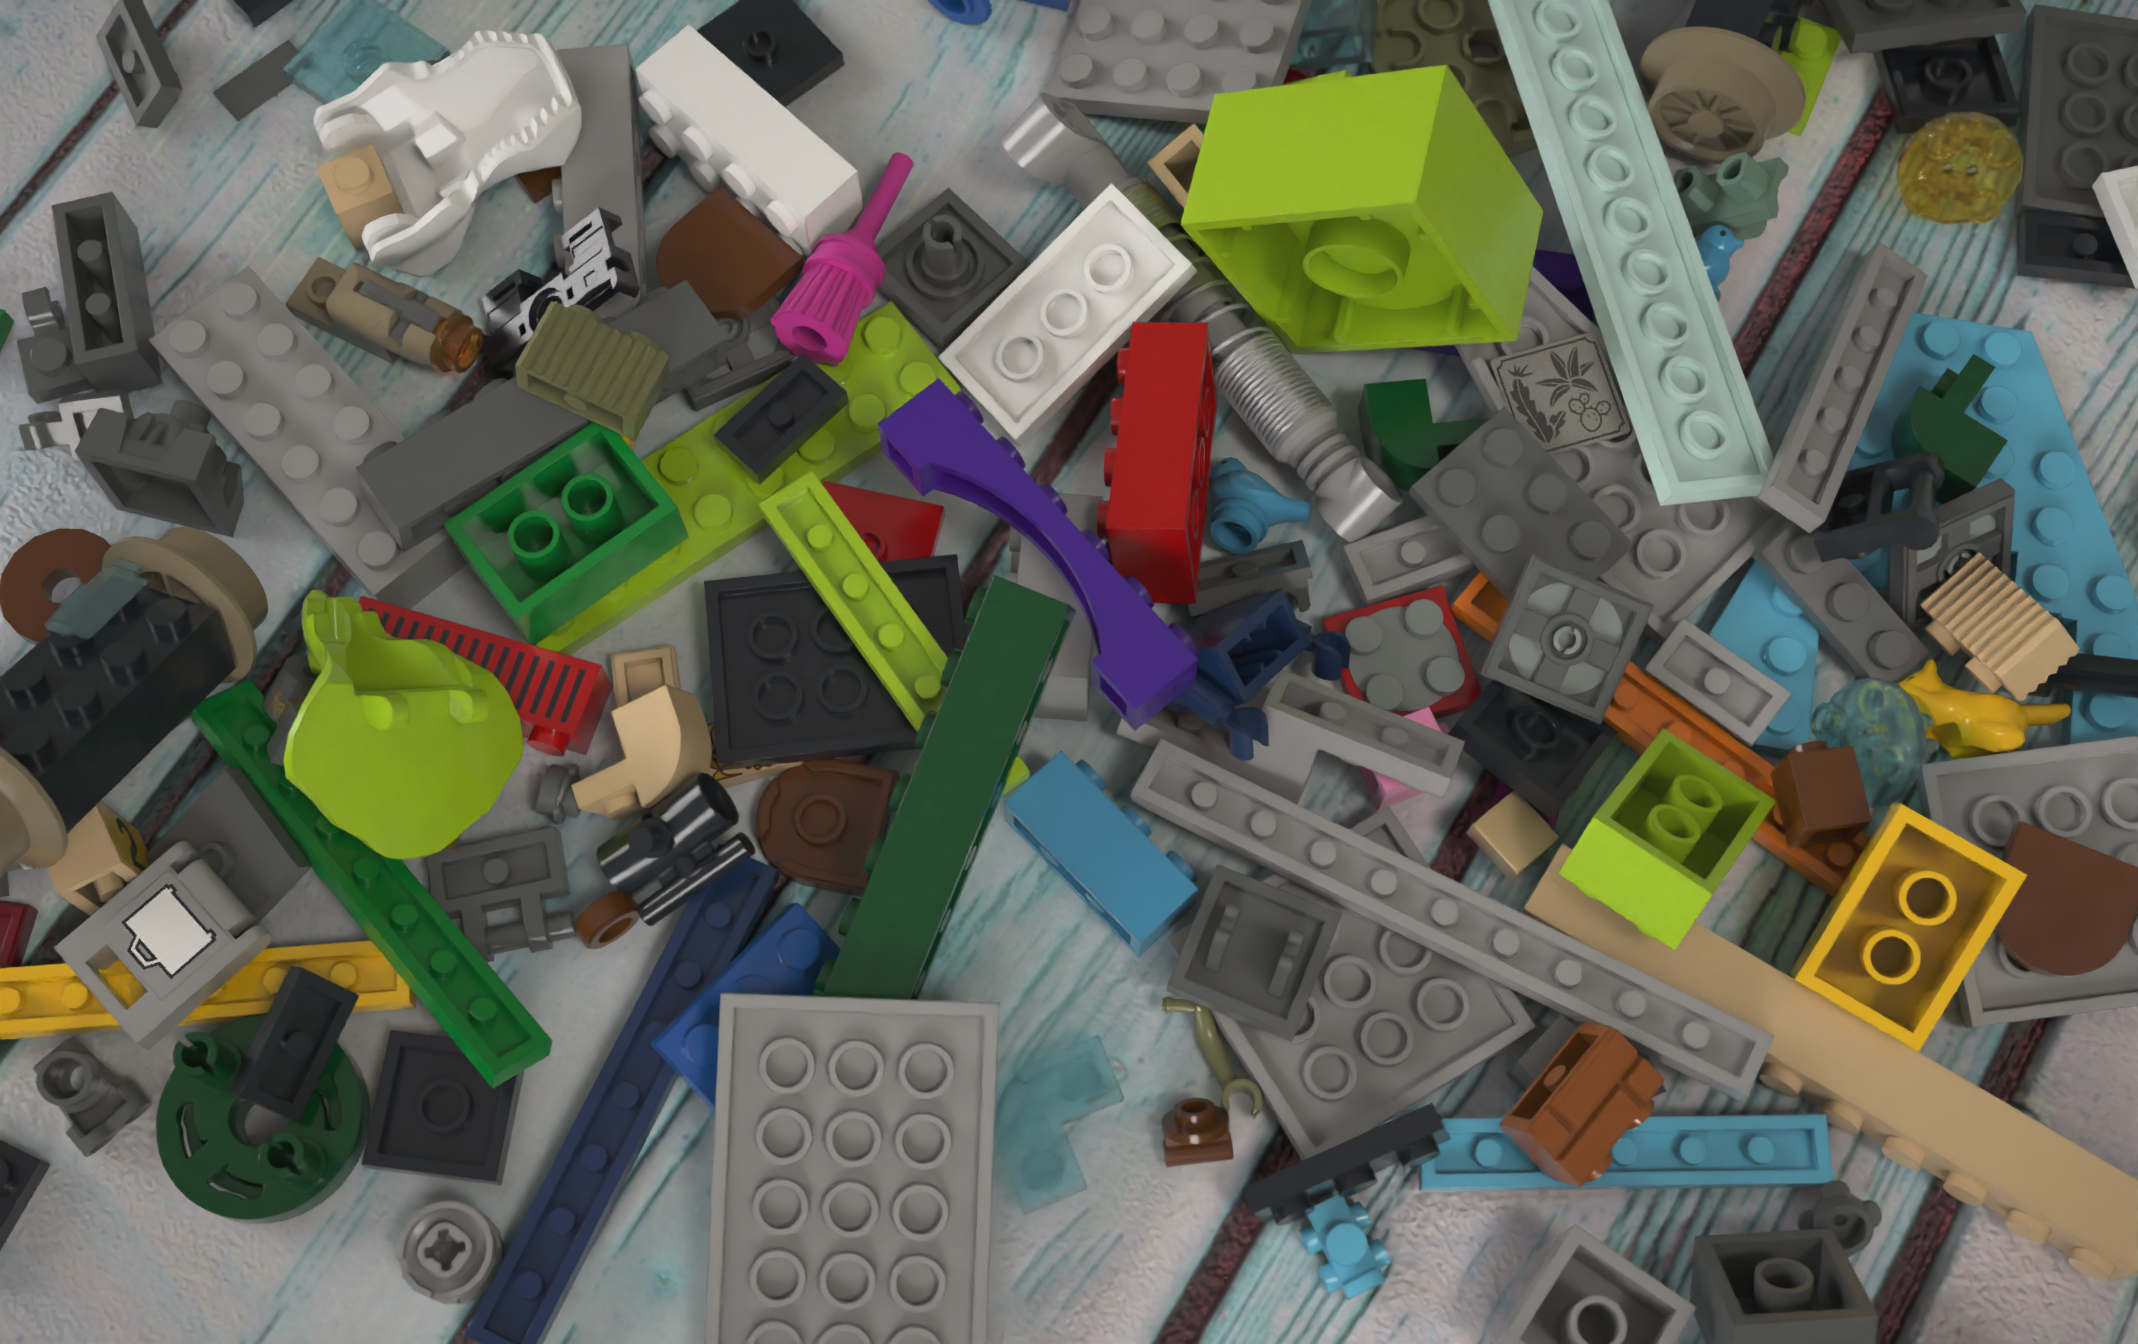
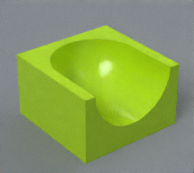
M1439 65L1214 94L1180 225L1292 354L1517 341L1543 209L1448 65Z

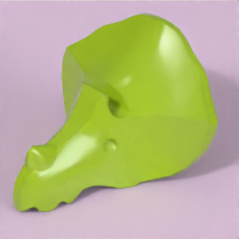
M312 590L303 602L302 628L304 641L307 646L309 667L312 674L319 675L303 701L288 734L283 759L286 778L308 796L333 825L355 836L370 849L384 857L413 859L437 853L452 843L469 826L490 810L504 785L522 760L524 742L521 721L507 690L492 672L453 653L444 644L429 639L406 640L395 638L385 632L377 613L374 611H363L356 599L349 596L330 597L322 590Z

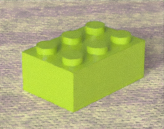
M1663 728L1595 813L1558 874L1577 885L1579 890L1586 896L1601 901L1634 923L1645 935L1658 939L1673 950H1676L1776 800Z

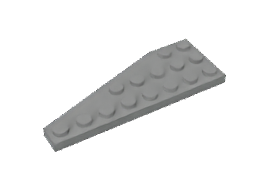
M1532 266L1517 341L1455 345L1488 409L1492 416H1494L1503 407L1506 408L1491 366L1492 359L1585 333H1596L1630 426V432L1550 456L1634 544V547L1599 577L1597 581L1654 605L1643 631L1659 646L1673 632L1683 618L1687 619L1788 518L1757 498L1758 496L1660 506L1601 331Z

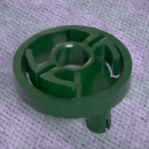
M266 1015L235 1020L215 1029L209 1034L198 1031L188 1033L185 1037L192 1043L190 1047L178 1041L172 1053L175 1068L164 1086L156 1117V1141L159 1155L168 1176L185 1197L199 1207L223 1218L249 1224H269L297 1217L312 1210L332 1196L350 1176L358 1163L365 1147L370 1126L371 1110L367 1084L354 1058L337 1041L299 1121L296 1122L289 1119L283 1132L271 1135L274 1141L269 1144L266 1141L262 1145H254L250 1142L245 1131V1121L250 1109L255 1104L228 1092ZM325 1098H327V1102L329 1105L331 1116V1129H333V1131L328 1130V1116L326 1106L324 1103ZM192 1103L194 1104L193 1107H187L183 1116L184 1126H186L188 1146L192 1154L189 1157L185 1147L184 1132L181 1125L184 1107L187 1104ZM239 1178L250 1183L263 1185V1188L246 1185ZM214 1182L215 1184L219 1185L220 1187H222V1188H224V1189H226V1190H228V1191H230V1192H233V1193H235V1194H237V1195L223 1192V1191H221V1190H219V1189L213 1187L210 1183Z

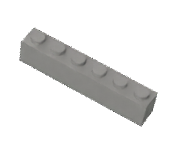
M628 44L559 49L556 52L568 72L582 108V127L565 165L561 166L562 179L552 180L555 212L557 216L563 215L564 232L554 234L556 262L559 269H565V274L571 275L568 267L574 264L572 255L563 249L560 236L596 208L600 207L620 216L622 225L612 232L614 245L631 254L640 290L636 298L618 292L593 311L601 319L610 316L617 319L635 309L638 302L648 293L637 73Z

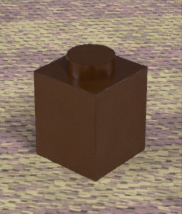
M1812 741L1799 744L1788 750L1787 756L1770 774L1789 848L1853 840L1872 822L1853 745L1829 748L1826 741Z

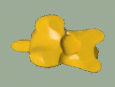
M1928 660L1919 672L1911 674L1903 682L1893 685L1891 698L1898 707L1899 712L1882 716L1877 724V729L1882 736L1893 743L1903 746H1939L1949 753L1950 760L2014 752V750L2021 748L2025 742V733L2029 729L2028 726L2052 725L2068 717L2071 713V708L2065 703L2018 704L2016 700L1997 693L1971 692L1953 688L1944 684L1938 676L1936 662Z

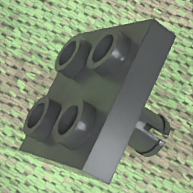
M947 188L877 246L876 251L886 269L885 278L878 288L943 350L957 339L1030 265L1019 252L950 188Z

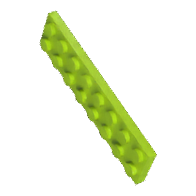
M892 301L888 302L857 323L850 347L843 362H840L838 366H833L829 363L816 364L847 391L849 403L761 484L756 482L716 445L714 434L784 370L643 459L641 462L677 505L689 537L535 646L569 656L768 527L769 524L761 514L758 505L768 497L811 470L822 485L824 481L835 483L881 453L882 446L878 424L938 378L954 395L960 392L961 388Z

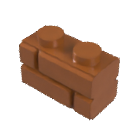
M1582 1021L1501 1121L1499 1128L1519 1148L1527 1153L1526 1155L1545 1175L1553 1180L1581 1187L1585 1182L1597 1179L1608 1169L1613 1159V1154L1610 1150L1626 1130H1631L1641 1125L1650 1116L1654 1108V1101L1651 1098L1664 1083V1078L1645 1058L1637 1054L1638 1051L1618 1030L1608 1025Z

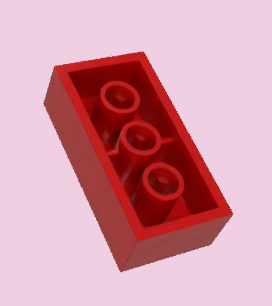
M1132 322L1129 348H1120L1118 352V383L1120 386H1124L1123 397H1113L1111 404V431L1113 436H1117L1116 448H1107L1105 451L1104 482L1105 486L1111 487L1109 500H1100L1098 503L1097 535L1100 540H1106L1105 547L1110 554L1108 562L1123 578H1126L1128 575L1135 577L1148 591L1153 603L1196 604L1218 404L1208 323Z

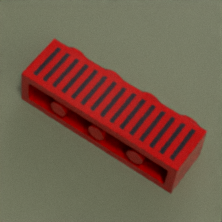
M365 596L360 597L359 603L362 610L377 613L385 632L391 636L406 640L429 639L444 644L453 653L492 672L507 690L520 717L522 735L528 738V745L553 756H564L566 750L583 755L587 754L613 687L602 665Z

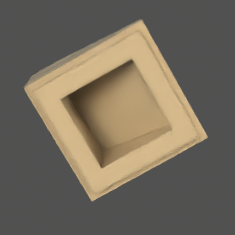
M1512 791L1481 816L1466 832L1510 881L1516 878L1560 839L1555 831L1516 791Z

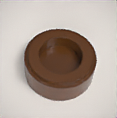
M618 890L612 891L589 905L576 918L572 928L586 948H602L623 936L636 924L640 917L637 912L638 904L633 897L622 894Z

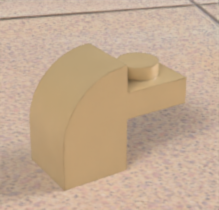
M664 685L611 711L626 759L571 786L578 809L605 815L609 820H620L634 816L645 808L652 809L700 773L708 774L712 759V744L698 696L669 685Z

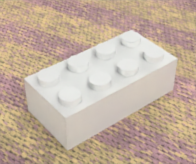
M689 24L635 69L643 94L639 97V101L649 115L652 126L649 129V135L655 145L666 156L673 158L677 154L689 165V170L694 179L707 192L712 193L717 187H722L803 257L804 264L812 255L813 248L821 236L830 233L843 234L847 230H853L863 211L858 171Z

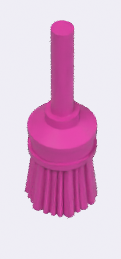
M897 152L891 156L853 230H847L843 234H826L817 240L812 255L803 266V277L770 319L772 325L775 326L774 330L776 331V336L780 339V344L786 345L785 348L791 350V353L799 357L804 353L816 364L829 363L833 366H838L845 359L861 311L871 305L876 289L882 284L886 275L885 265L876 253L877 247L874 241L913 168V161L906 154Z

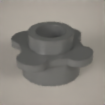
M1834 1180L1822 1186L1821 1198L1811 1210L1803 1211L1799 1215L1797 1224L1799 1230L1833 1228L1847 1257H1850L1863 1250L1869 1244L1873 1236L1874 1227H1877L1881 1222L1882 1212L1875 1201H1862L1850 1193V1189L1845 1182ZM1837 1215L1846 1216L1843 1222L1834 1223V1218Z

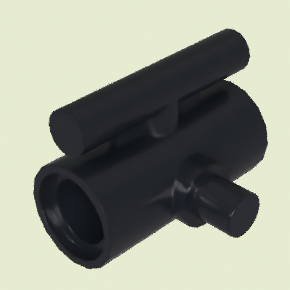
M700 773L653 807L652 814H643L597 848V859L610 883L619 892L627 896L635 897L656 881L660 882L662 888L639 903L637 907L640 918L647 925L654 926L754 855L755 847L751 840L742 832L736 834L717 849L713 847L711 842L739 822V815L732 798L725 788L709 774Z

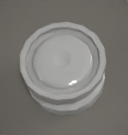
M440 1201L422 1208L407 1221L398 1238L396 1258L400 1262L403 1273L402 1278L413 1291L442 1304L462 1305L480 1298L488 1290L504 1259L505 1246L500 1230L488 1216L461 1202Z

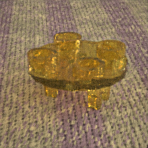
M1948 112L1946 116L1928 122L1909 138L1898 158L1897 183L1906 209L1914 215L1941 224L1986 223L1999 215L2002 204L2009 200L2019 184L2022 175L2023 155L2015 133L1999 119L1979 112ZM1946 165H1952L1950 169H1942ZM1970 168H1976L1972 173L1967 172Z

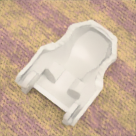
M480 30L474 33L471 40L466 42L457 52L434 65L424 60L414 63H384L354 92L316 109L313 123L322 145L327 151L347 152L346 154L373 144L405 214H390L365 225L361 237L374 266H393L396 270L417 276H431L451 262L461 249L472 221L475 202L481 193L496 183L519 173L565 165L578 140L582 127V108L563 62L551 42L543 34L524 35L518 32Z

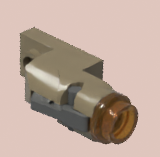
M318 257L286 302L287 308L295 317L393 365L399 356H402L414 363L430 365L442 372L454 370L458 373H464L476 361L483 344V331L474 326L472 318L463 314L461 310L435 297H430L426 293L407 284L387 278L356 262L352 263L348 270H345Z

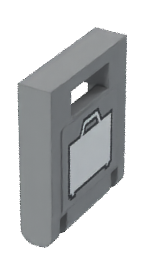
M185 840L173 845L54 947L132 1040L147 1050L152 1048L264 950L273 938L261 924L251 927L238 939L234 937V935L237 937L257 917L205 860H196L198 852ZM119 958L148 991L131 1007L99 972V970H106Z

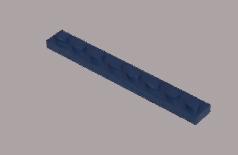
M750 857L689 900L464 1334L465 1336L482 1344L544 1343L679 1077L652 1048L650 1043L743 951L780 878L777 869Z

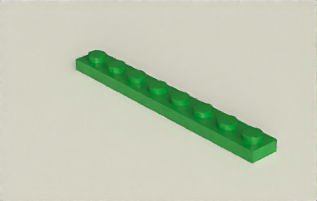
M250 679L204 699L192 711V722L230 768H240L310 862L313 870L488 1084L495 1088L549 1056L552 1045L551 1038L402 860L387 858L378 854L355 836L333 825L321 813L313 801L286 778L284 766L270 762L266 746L277 725L266 714L263 708L265 697Z

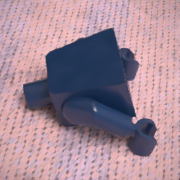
M1282 588L1213 609L1194 617L1182 627L1193 640L1198 650L1196 655L1198 659L1195 683L1172 702L1180 711L1192 710L1213 727H1218L1221 724L1228 728L1229 750L1231 754L1240 760H1251L1254 757L1253 740L1260 742L1266 747L1269 746L1267 718L1261 709L1243 707L1235 710L1234 706L1245 704L1303 650L1313 653L1311 671L1316 677L1329 681L1338 680L1341 677V669L1349 667V640L1344 634L1335 631L1322 632L1317 635L1311 633L1312 626L1296 618Z

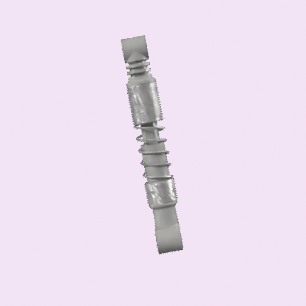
M1041 93L1001 136V143L1007 153L1032 176L1066 187L1084 210L1112 183L1193 264L1198 272L1163 306L1167 311L1164 322L1208 323L1212 357L1214 356L1217 359L1213 362V368L1219 366L1215 373L1217 389L1225 396V399L1228 400V403L1232 405V408L1236 410V413L1239 414V417L1243 419L1250 430L1254 432V435L1258 437V440L1269 451V454L1278 462L1289 463L1291 467L1297 469V474L1301 479L1306 480L1308 488L1316 492L1315 505L1331 528L1350 543L1365 538L1403 503V496L1398 487L1378 465L1366 457H1359V450L1354 445H1350V439L1344 433H1341V428L1337 425L1338 412L1333 408V404L1325 397V394L1322 393L1307 372L1303 370L1269 327H1253L1255 310L1250 304L1235 303L1236 288L1230 281L1217 278L1218 267L1210 258L1198 255L1199 245L1190 235L1183 234V227L1180 225L1182 220L1156 188L1146 179L1135 177L1074 103L1047 93ZM1186 239L1190 240L1194 244V249ZM1205 262H1208L1213 267V272ZM1224 285H1227L1231 289V294L1224 287ZM1245 308L1250 312V321L1247 328L1233 312V309ZM1257 331L1265 332L1255 337L1251 334Z

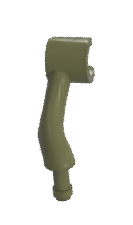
M1162 998V1011H1165V1013H1195V1030L1200 1047L1223 1090L1220 1107L1229 1114V1097L1238 1092L1246 1093L1253 1101L1252 1119H1255L1261 1108L1262 1093L1259 1087L1251 1080L1238 1078L1219 1037L1211 1010L1187 999Z

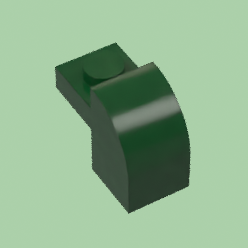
M1975 354L1971 356L1959 374L1947 368L1931 392L1919 386L1900 412L1893 427L1892 449L1895 459L1916 453L1929 452L1937 455L1944 462V482L1942 487L1936 491V501L1942 505L1960 497L1964 493L1973 491L2008 441L1964 413L1995 369L1993 365Z
M1426 378L1364 384L1358 408L1362 443L1366 457L1378 465L1399 489L1409 492L1411 486L1490 419L1433 423Z

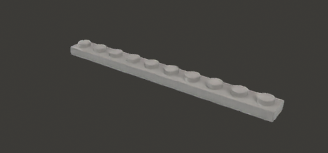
M1160 739L1131 792L1132 803L1580 1023L1583 1021L1611 1026L1618 1030L1637 1051L1742 1102L1749 1095L1774 1038V1035L1163 739Z

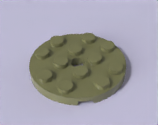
M1488 0L1378 1L1371 19L1367 41L1369 74L1448 65L1507 156L1538 148ZM1487 42L1498 50L1499 57L1482 58L1477 56L1473 59L1469 46L1473 43Z

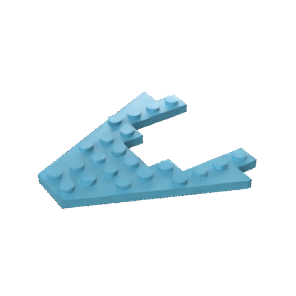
M1912 312L1846 471L1895 459L1892 449L1893 427L1900 412L1919 386L1931 392L1947 368L1959 374L1973 354L1990 363L1995 369L1964 413L2008 440L1975 489L1999 478L2015 489L2010 580L2022 588L2027 595H2030L2048 612L2062 613L2063 626L2065 629H2068L2069 635L2079 647L2078 653L2138 660V601L2033 333L2031 331ZM1908 488L1894 491L1891 512L1907 509ZM1935 500V508L1942 505ZM1890 546L1877 549L1874 553L1864 558L1850 560L1881 596L1887 589ZM1755 560L1710 631L1709 636L1792 693L1751 748L1748 747L1757 754L1785 758L1789 749L1809 742L1819 632L1803 615V611L1789 599ZM2064 690L2063 703L2070 706L2071 713L2068 717L2062 719L2061 746L2138 735V698Z

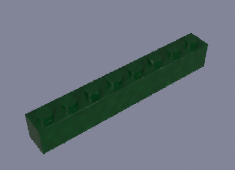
M993 575L988 588L980 585L976 590L966 615V623L973 625L964 649L954 648L947 659L940 679V685L947 687L940 708L938 712L929 710L920 725L915 739V747L921 749L922 752L913 774L904 772L896 784L889 809L897 813L887 837L879 834L869 850L864 864V872L871 874L862 899L853 897L846 907L838 928V934L846 938L836 962L828 959L822 967L812 995L919 999L1077 610L1069 604L996 575Z

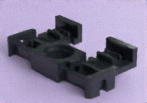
M598 207L560 236L563 249L572 255L574 264L568 267L570 276L560 273L543 286L540 277L518 269L482 297L491 336L482 333L478 339V348L480 354L488 357L489 360L483 365L485 377L488 380L494 381L499 378L510 380L514 378L512 372L515 370V364L550 302L557 301L559 304L563 303L564 307L574 304L581 305L594 311L618 292L633 298L637 297L640 288L631 254L616 247L612 237V232L622 225L620 216Z

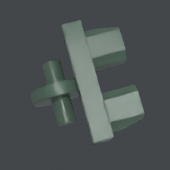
M1747 152L1728 156L1720 164L1718 173L1706 176L1696 165L1679 169L1675 173L1673 180L1693 236L1698 237L1703 231L1715 225H1722L1732 229L1735 235L1742 240L1757 238L1762 235L1767 226V220L1777 218L1779 211L1778 187L1781 180L1787 176L1789 166L1780 157L1756 162Z

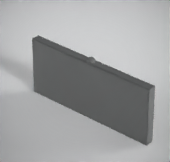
M287 40L213 91V94L237 121H240L313 70V67L297 48Z

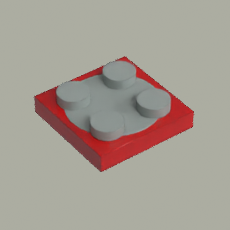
M1442 585L1323 618L1322 632H1340L1349 640V667L1341 669V677L1339 678L1344 693L1402 717L1430 707L1434 718L1437 719L1467 710L1482 693Z

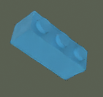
M1061 750L1004 801L1005 821L1107 926L1140 957L1195 906L1198 888L1193 882L1197 880V877L1191 867L1177 853L1170 850L1164 855L1148 838L1151 834L1149 826L1134 809L1128 805H1124L1119 809L1103 793L1106 789L1103 779L1087 762L1080 759L1074 764Z

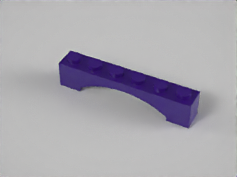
M938 378L878 424L882 452L923 497L934 489L972 502L1011 525L1046 556L1075 595L1092 631L1098 655L1091 660V683L1130 727L1136 731L1195 683L1198 664L1196 645L1178 624L1171 623L1167 626L1151 609L1154 606L1153 600L1145 587L1135 577L1128 575L1126 578H1123L1108 562L1110 554L1107 548L1093 531L1085 528L1080 532L1066 516L1068 513L1067 507L1059 494L1048 483L1042 482L1038 486L1023 470L1025 462L1015 446L1003 436L996 440L982 425L984 422L982 414L975 403L961 391L954 395Z

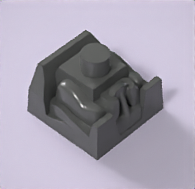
M176 400L170 414L146 412L137 419L125 413L104 408L98 409L74 452L117 510L233 538L244 504L242 469L239 464L227 461V456L221 447L216 444L215 436L207 430L211 419V414L208 410L187 400Z

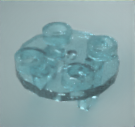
M1866 678L1849 682L1833 694L1829 703H1821L1812 713L1811 730L1816 737V741L1828 742L1829 748L1853 745L1869 808L1889 806L1892 802L1894 803L1906 795L1921 773L1925 755L1939 750L1937 740L1926 738L1925 728L1933 725L1931 716L1920 712L1915 700L1899 684L1880 678Z

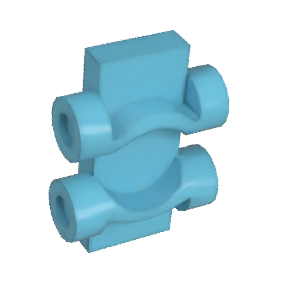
M1339 1194L1315 1205V1210L1306 1216L1310 1225L1298 1230V1235L1309 1256L1323 1250L1329 1263L1317 1268V1273L1328 1294L1342 1288L1347 1299L1350 1300L1384 1283L1386 1279L1380 1268L1390 1264V1259L1378 1238L1367 1243L1366 1235L1362 1230L1370 1227L1371 1222L1360 1201L1348 1206L1345 1199L1340 1198Z

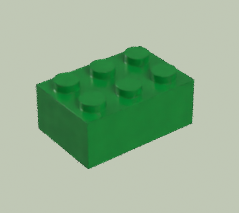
M594 422L443 524L462 557L531 645L539 643L689 537L677 505L620 434Z

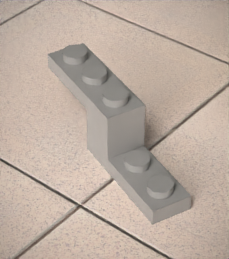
M1284 669L1279 672L1262 707L1268 722L1269 746L1266 747L1260 742L1253 740L1254 757L1251 760H1240L1231 754L1229 750L1228 728L1221 724L1218 727H1213L1192 710L1180 711L1174 706L1172 701L1136 731L1121 717L1116 733L1155 750L1160 739H1163L1297 805L1313 771L1320 750L1335 755L1349 764L1362 766L1400 781L1411 789L1425 791L1443 799L1465 744L1463 740Z

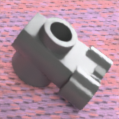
M71 1037L62 1042L33 1067L37 1074L36 1085L40 1095L47 1102L60 1108L71 1124V1127L66 1131V1135L85 1157L91 1156L104 1147L120 1130L140 1117L152 1105L150 1099L134 1080L123 1083L76 1037ZM83 1066L86 1076L85 1083L81 1091L78 1092L71 1085V1075L76 1068Z

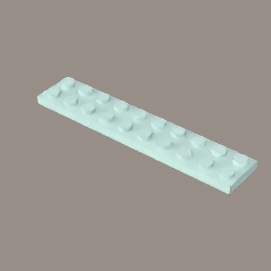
M1488 0L1660 506L1758 496L1773 464L1774 457L1609 1Z

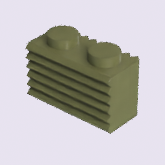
M557 301L550 302L515 364L517 387L635 441L652 408H654L657 399L660 397L662 389L666 386L669 377V356L655 340L642 333L630 332L628 335H622L617 329H610L606 326L601 317L592 310L575 304L569 307H562Z

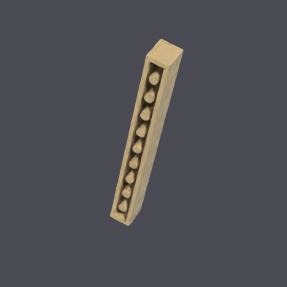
M1561 844L1520 913L1774 1035L1759 1070L1761 1072L1760 1079L1765 1085L1788 1097L1800 1095L1822 1108L1820 1115H1826L1827 1122L1843 1131L1853 1134L1861 1131L1883 1144L1881 1151L1895 1163L1912 1170L1923 1168L1945 1181L1943 1184L1944 1190L1954 1198L1975 1207H1981L1984 1204L2007 1218L2005 1225L2018 1236L2037 1244L2048 1242L2070 1255L2068 1263L2080 1273L2103 1282H2107L2109 1279L2114 1281L2138 1274L2137 1179L1922 1053L1915 1051L1696 921L1676 950H1673L1658 939L1645 935L1634 923L1601 901L1586 896L1579 890L1577 885L1558 874L1573 850Z

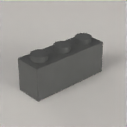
M113 192L51 205L76 367L97 392L126 388L127 392L163 384L158 353L148 341L155 335L138 228Z

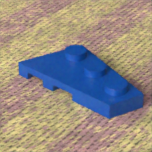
M798 902L790 903L650 1045L715 1113L721 993L812 995L814 985L825 962L828 959L836 962L841 949Z

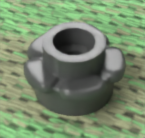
M572 763L569 768L551 764L545 774L537 798L536 813L551 817L552 823L555 825L562 824L566 816L578 818L582 811L578 809L571 786L583 780L579 779V765Z

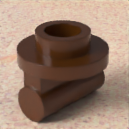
M1189 1098L1178 1102L1174 1109L1166 1113L1162 1118L1163 1151L1166 1167L1233 1160V1145L1229 1132V1114L1222 1108L1215 1106L1211 1100L1205 1098Z

